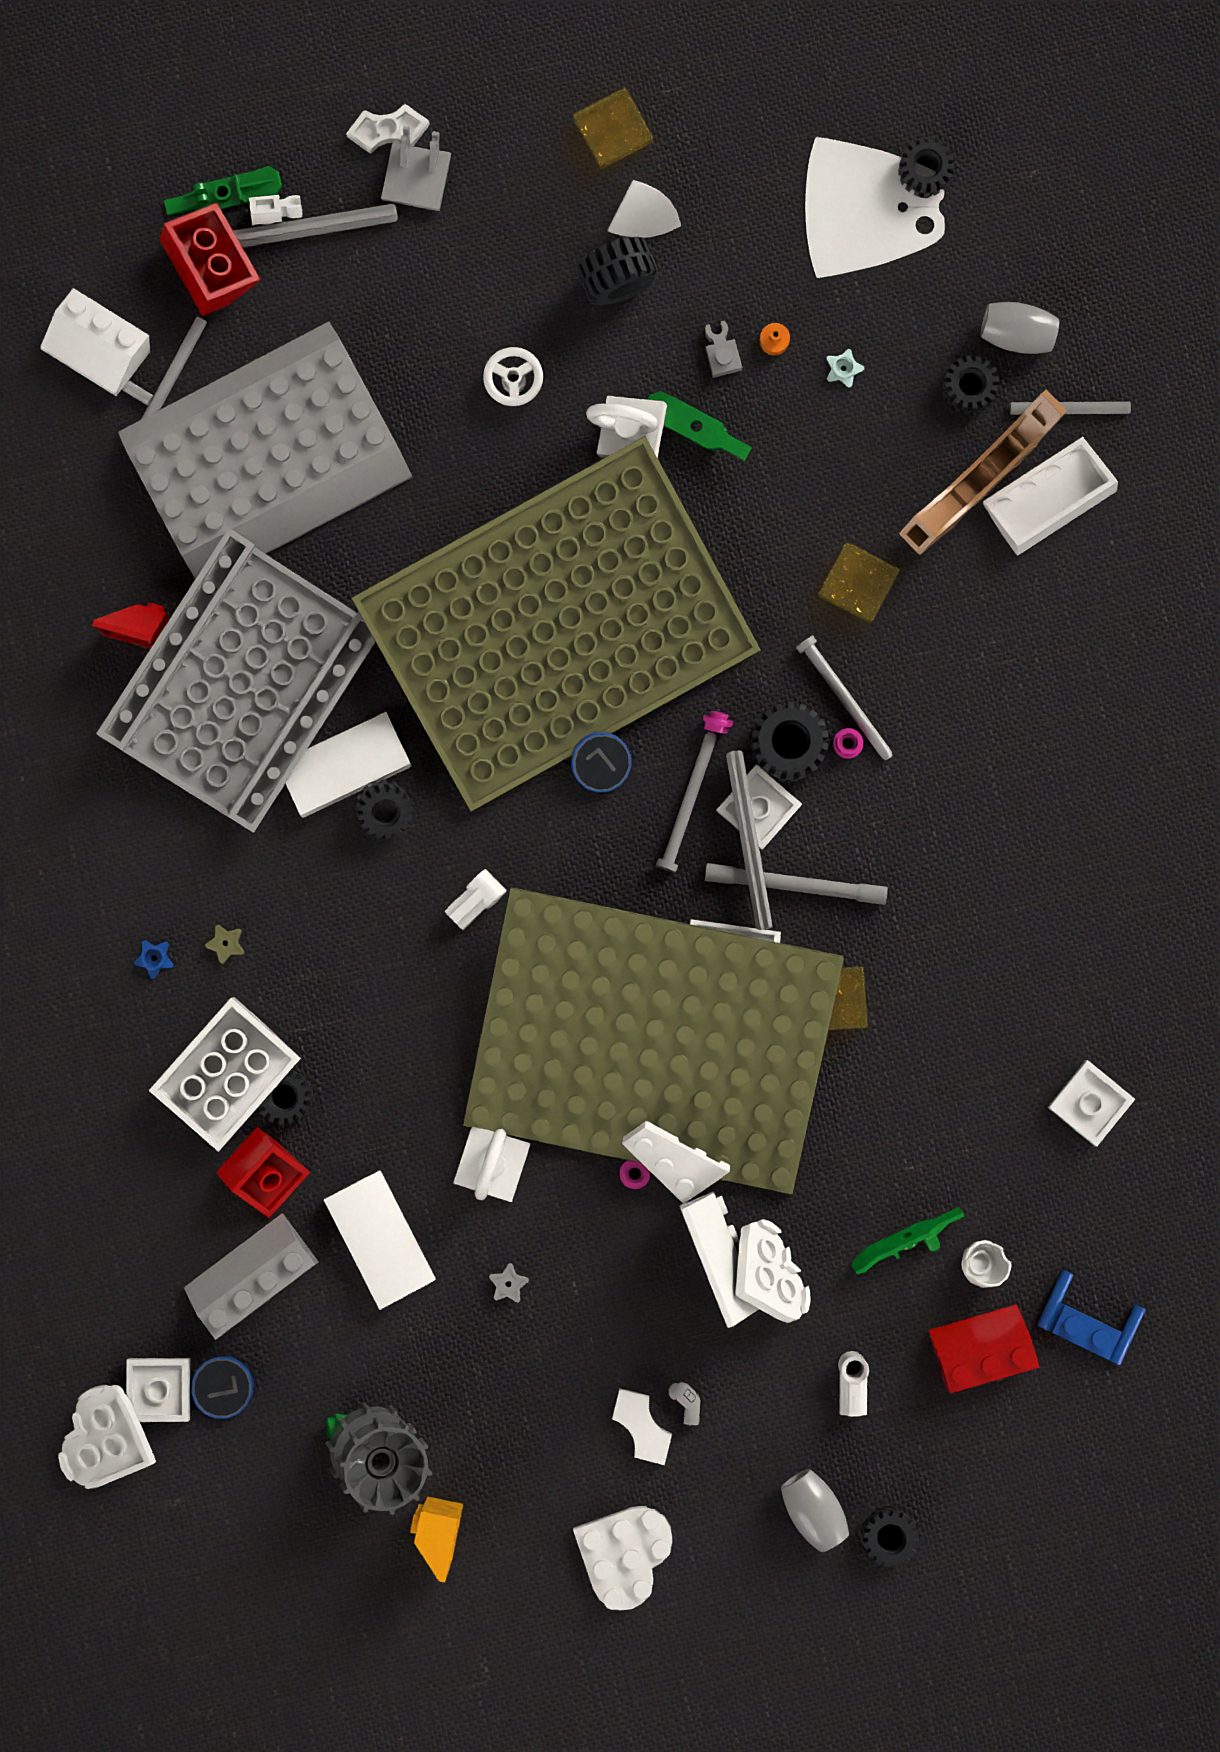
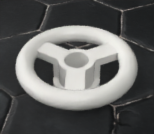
M509 347L496 352L488 360L484 369L483 380L487 392L494 400L507 406H519L531 401L538 394L543 383V371L538 359L532 353L522 348ZM510 356L521 357L527 361L518 368L511 367L509 369L498 364L499 361ZM533 370L534 382L528 392L519 396V392L524 389L526 384L525 375ZM493 373L502 377V385L510 393V397L501 394L495 388L492 379ZM515 374L519 379L511 382L508 380V377Z

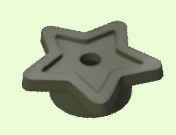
M216 925L215 938L206 943L205 947L216 951L219 962L224 964L230 955L244 954V950L239 944L242 930L227 931L221 925ZM224 941H228L227 946L223 945Z

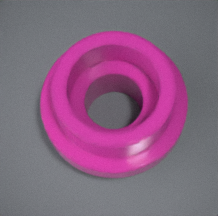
M711 711L710 716H703V721H705L704 729L727 734L729 727L733 725V721L728 720V714Z
M842 729L833 739V748L840 757L851 759L862 751L863 738L854 729ZM851 739L853 741V748H844L842 745L843 740Z
M627 1160L620 1168V1179L628 1188L639 1189L649 1181L650 1171L640 1162ZM638 1168L641 1171L640 1177L638 1179H631L629 1176L630 1169Z

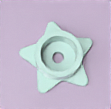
M847 349L839 356H827V361L831 367L827 377L829 382L840 380L847 387H851L853 376L864 370V366L856 363L850 349ZM845 366L846 371H842L841 367Z

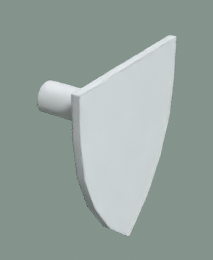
M633 180L608 228V232L626 237L647 238L668 233L680 227L681 223L675 207L663 193L647 184Z

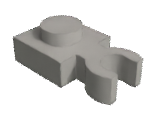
M721 321L722 332L720 334H713L710 325H706L705 328L706 338L713 343V345L706 346L713 378L742 371L735 339L726 341L728 326L725 321Z

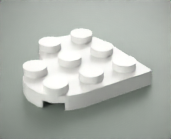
M760 1220L743 1226L739 1243L735 1296L786 1323L799 1319L802 1314L807 1313L811 1301L809 1286L803 1287L802 1281L797 1274L801 1270L791 1262L790 1248H784L783 1242L778 1236L781 1230L767 1220Z
M96 1386L78 1398L80 1400L76 1404V1412L72 1416L75 1430L65 1436L64 1439L66 1440L63 1442L62 1452L59 1453L58 1457L61 1470L69 1481L74 1480L79 1485L86 1486L85 1488L87 1489L100 1487L156 1462L133 1405L120 1386Z
M637 1506L573 1528L593 1590L607 1608L611 1610L633 1609L650 1596L653 1585L652 1568L662 1563L671 1551V1527L664 1515L655 1509Z

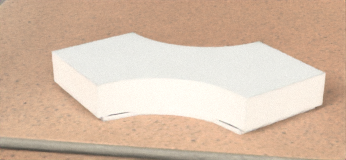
M405 104L396 112L388 115H375L366 110L363 111L346 135L350 140L372 154L375 149L384 144L401 143L403 126L410 127V146H414L430 123L426 118Z
M620 1388L612 1420L623 1424L631 1433L635 1443V1458L665 1465L672 1433L660 1428L652 1419L649 1411V1395Z

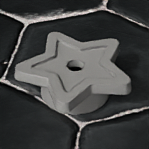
M512 1263L507 1265L503 1273L489 1275L490 1280L496 1286L494 1300L497 1301L509 1297L517 1303L520 1302V1289L529 1282V1279L517 1275ZM507 1281L511 1282L510 1287L506 1286Z

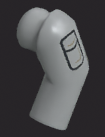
M686 1383L672 1384L669 1388V1396L673 1400L677 1399L685 1407L684 1424L699 1425V1395Z

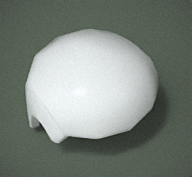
M987 1240L973 1242L963 1253L962 1270L971 1283L981 1288L999 1286L1008 1279L1011 1262L1005 1257L1001 1246Z

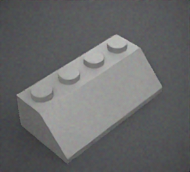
M282 1213L186 1285L184 1289L197 1316L216 1340L319 1263V1261Z

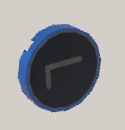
M593 732L583 737L574 747L571 758V769L577 781L586 789L595 792H608L619 787L627 779L632 766L631 754L627 745L616 735L606 732Z
M218 1356L206 1361L196 1371L192 1380V1396L196 1406L204 1414L215 1419H228L239 1414L249 1404L253 1395L254 1381L250 1370L240 1361L230 1356Z

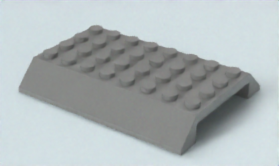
M330 322L313 329L166 406L149 418L140 420L118 432L134 467L195 579L228 528L255 544V548L267 555L413 478L394 438Z
M228 528L96 734L254 833L374 645L375 639L359 611L356 613L267 556L255 548V544Z

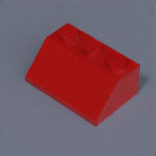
M217 203L164 223L160 242L202 316L230 305L260 281L258 274Z
M1017 1304L928 1330L944 1385L949 1393L1039 1368L1030 1334Z

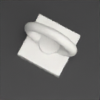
M607 396L606 404L590 406L586 412L587 418L593 424L601 427L597 455L606 458L646 436L658 458L667 404L664 401Z
M472 1127L454 1184L475 1190V1197L478 1200H484L487 1195H491L512 1202L531 1143L506 1136V1132L503 1129H497L493 1132Z

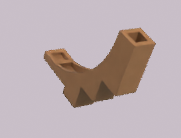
M1047 390L1042 392L1026 411L965 472L916 514L899 534L921 555L950 531L973 506L987 496L1004 476L1018 466L1038 445L1039 441L1066 414L1067 410Z

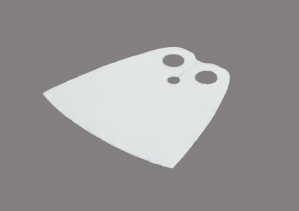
M816 137L808 164L805 199L807 239L816 277L833 276L881 265L920 251L942 238L945 230L944 216L939 211V203L944 197V190L940 189L939 194L935 196L932 194L928 198L915 196L913 189L908 192L905 189L906 184L902 185L900 182L901 175H898L901 157L865 146ZM915 163V170L920 176L931 177L936 174L933 170ZM905 202L908 205V210L900 212L898 210L899 203ZM922 216L930 217L934 222L933 231L929 234L919 233L915 226L918 218Z

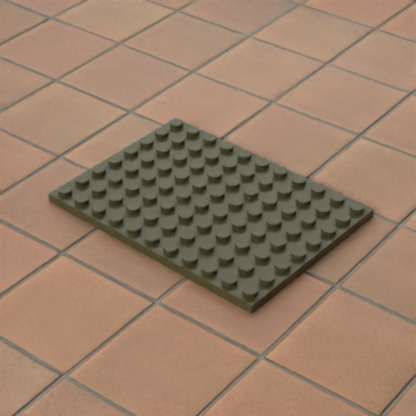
M646 436L352 597L470 811L570 757L574 747L583 737L593 732L613 733L760 651L755 638Z
M511 887L463 1126L476 1127L493 1132L497 1129H503L506 1135L640 1162L622 1144L625 1135L647 1121L678 1137L680 1143L695 1150V1148L706 1152L708 1158L718 1163L723 1161L729 1164L730 1172L723 1176L721 1180L793 1194L844 957Z

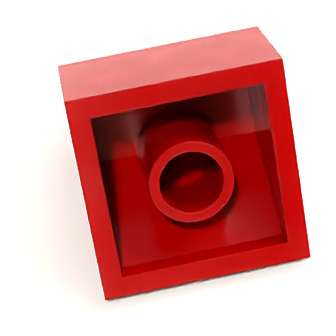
M256 1127L216 1172L233 1193L268 1218L273 1215L310 1174L307 1168L259 1127Z

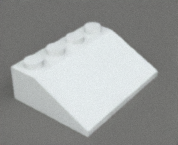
M233 997L229 999L149 1091L219 1152L301 1058L258 1017Z
M714 1192L681 1204L679 1207L727 1327L730 1328L759 1310V1308L735 1296L739 1255L734 1244L740 1241L734 1226L730 1225L727 1227L723 1215L727 1214L728 1211L722 1196L716 1198Z

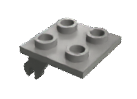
M403 126L401 143L393 142L381 196L382 201L440 211L451 153L439 150V132L433 131L429 150L410 146V127Z

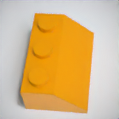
M427 1497L424 1505L419 1504L418 1509H416L410 1533L416 1534L414 1544L438 1581L445 1582L452 1563L463 1504Z

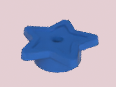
M145 940L142 942L143 951L141 956L134 961V964L145 967L151 979L157 976L160 969L173 967V963L166 956L169 946L168 942L156 946ZM155 955L157 960L152 961V956Z

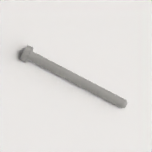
M812 635L798 645L796 649L800 654L806 653L881 758L888 760L893 756L891 749L814 645L817 640Z
M708 732L704 737L663 859L658 858L656 867L676 873L678 867L674 862L717 739L716 734Z

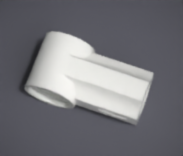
M486 869L478 874L468 884L467 890L445 910L447 915L462 930L485 909L491 908L507 891Z
M846 1352L840 1357L838 1363L840 1371L839 1414L847 1416L867 1415V1377L869 1366L858 1352ZM854 1360L861 1362V1369L858 1373L852 1375L846 1372V1366L849 1362Z

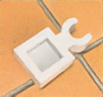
M279 195L249 198L252 225H270L275 222H282V217L285 216L289 218L303 217L299 195H292L279 200Z

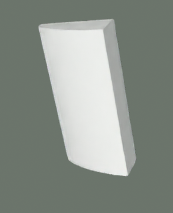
M1082 437L984 500L983 504L999 531L1018 556L1117 492L1118 481Z
M387 712L308 748L286 781V785L300 816L304 818L363 790L366 785L368 787L372 786L371 782L377 781L378 783L412 767Z
M381 1171L324 1199L379 1310L436 1280Z

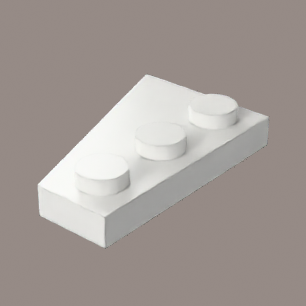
M647 1121L623 1137L622 1144L683 1204L730 1172L729 1164L723 1161L718 1163L708 1158L706 1152L695 1148V1150L680 1143L678 1137Z

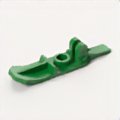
M266 166L256 171L240 175L235 174L232 177L207 183H197L193 185L194 190L192 192L164 200L168 216L190 210H200L215 203L218 204L221 210L249 204V198L277 195L282 187L279 171ZM222 189L228 190V194L225 197H219L218 192Z
M659 391L651 394L647 399L664 401L667 404L663 426L698 444L702 448L714 452L721 449L743 461L746 460L752 450L751 446L728 435L720 421L673 396ZM694 424H701L702 429L695 432L692 430V426Z
M958 1207L937 1218L920 1221L868 1246L854 1259L851 1266L857 1274L864 1273L875 1263L889 1256L895 1255L897 1259L900 1258L898 1251L911 1249L921 1240L924 1241L931 1251H937L940 1248L937 1235L949 1223L964 1217V1213Z

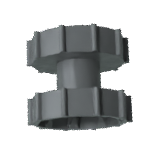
M363 1403L362 1408L351 1412L345 1418L339 1416V1425L334 1430L331 1440L325 1443L330 1450L332 1463L329 1471L334 1478L339 1477L343 1481L339 1486L344 1494L350 1493L365 1513L368 1509L389 1511L391 1515H394L395 1509L406 1505L413 1499L419 1500L418 1493L422 1489L427 1475H432L431 1470L428 1468V1459L425 1449L428 1448L427 1443L423 1438H416L414 1435L416 1433L415 1428L411 1423L406 1424L391 1405L386 1409L377 1406L368 1407L366 1403ZM377 1453H385L384 1459L377 1464L372 1463V1459Z

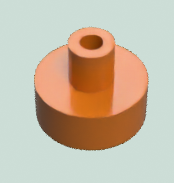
M771 323L763 328L760 335V346L764 352L769 355H780L788 348L790 334L784 325Z

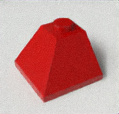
M147 602L146 607L137 604L97 618L93 621L92 626L103 636L151 649L171 617L164 612L165 608L163 606Z

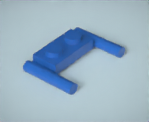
M1062 1270L1037 1326L1121 1365L1146 1309L1134 1305L1123 1331L1114 1329L1061 1303L1073 1277V1274Z

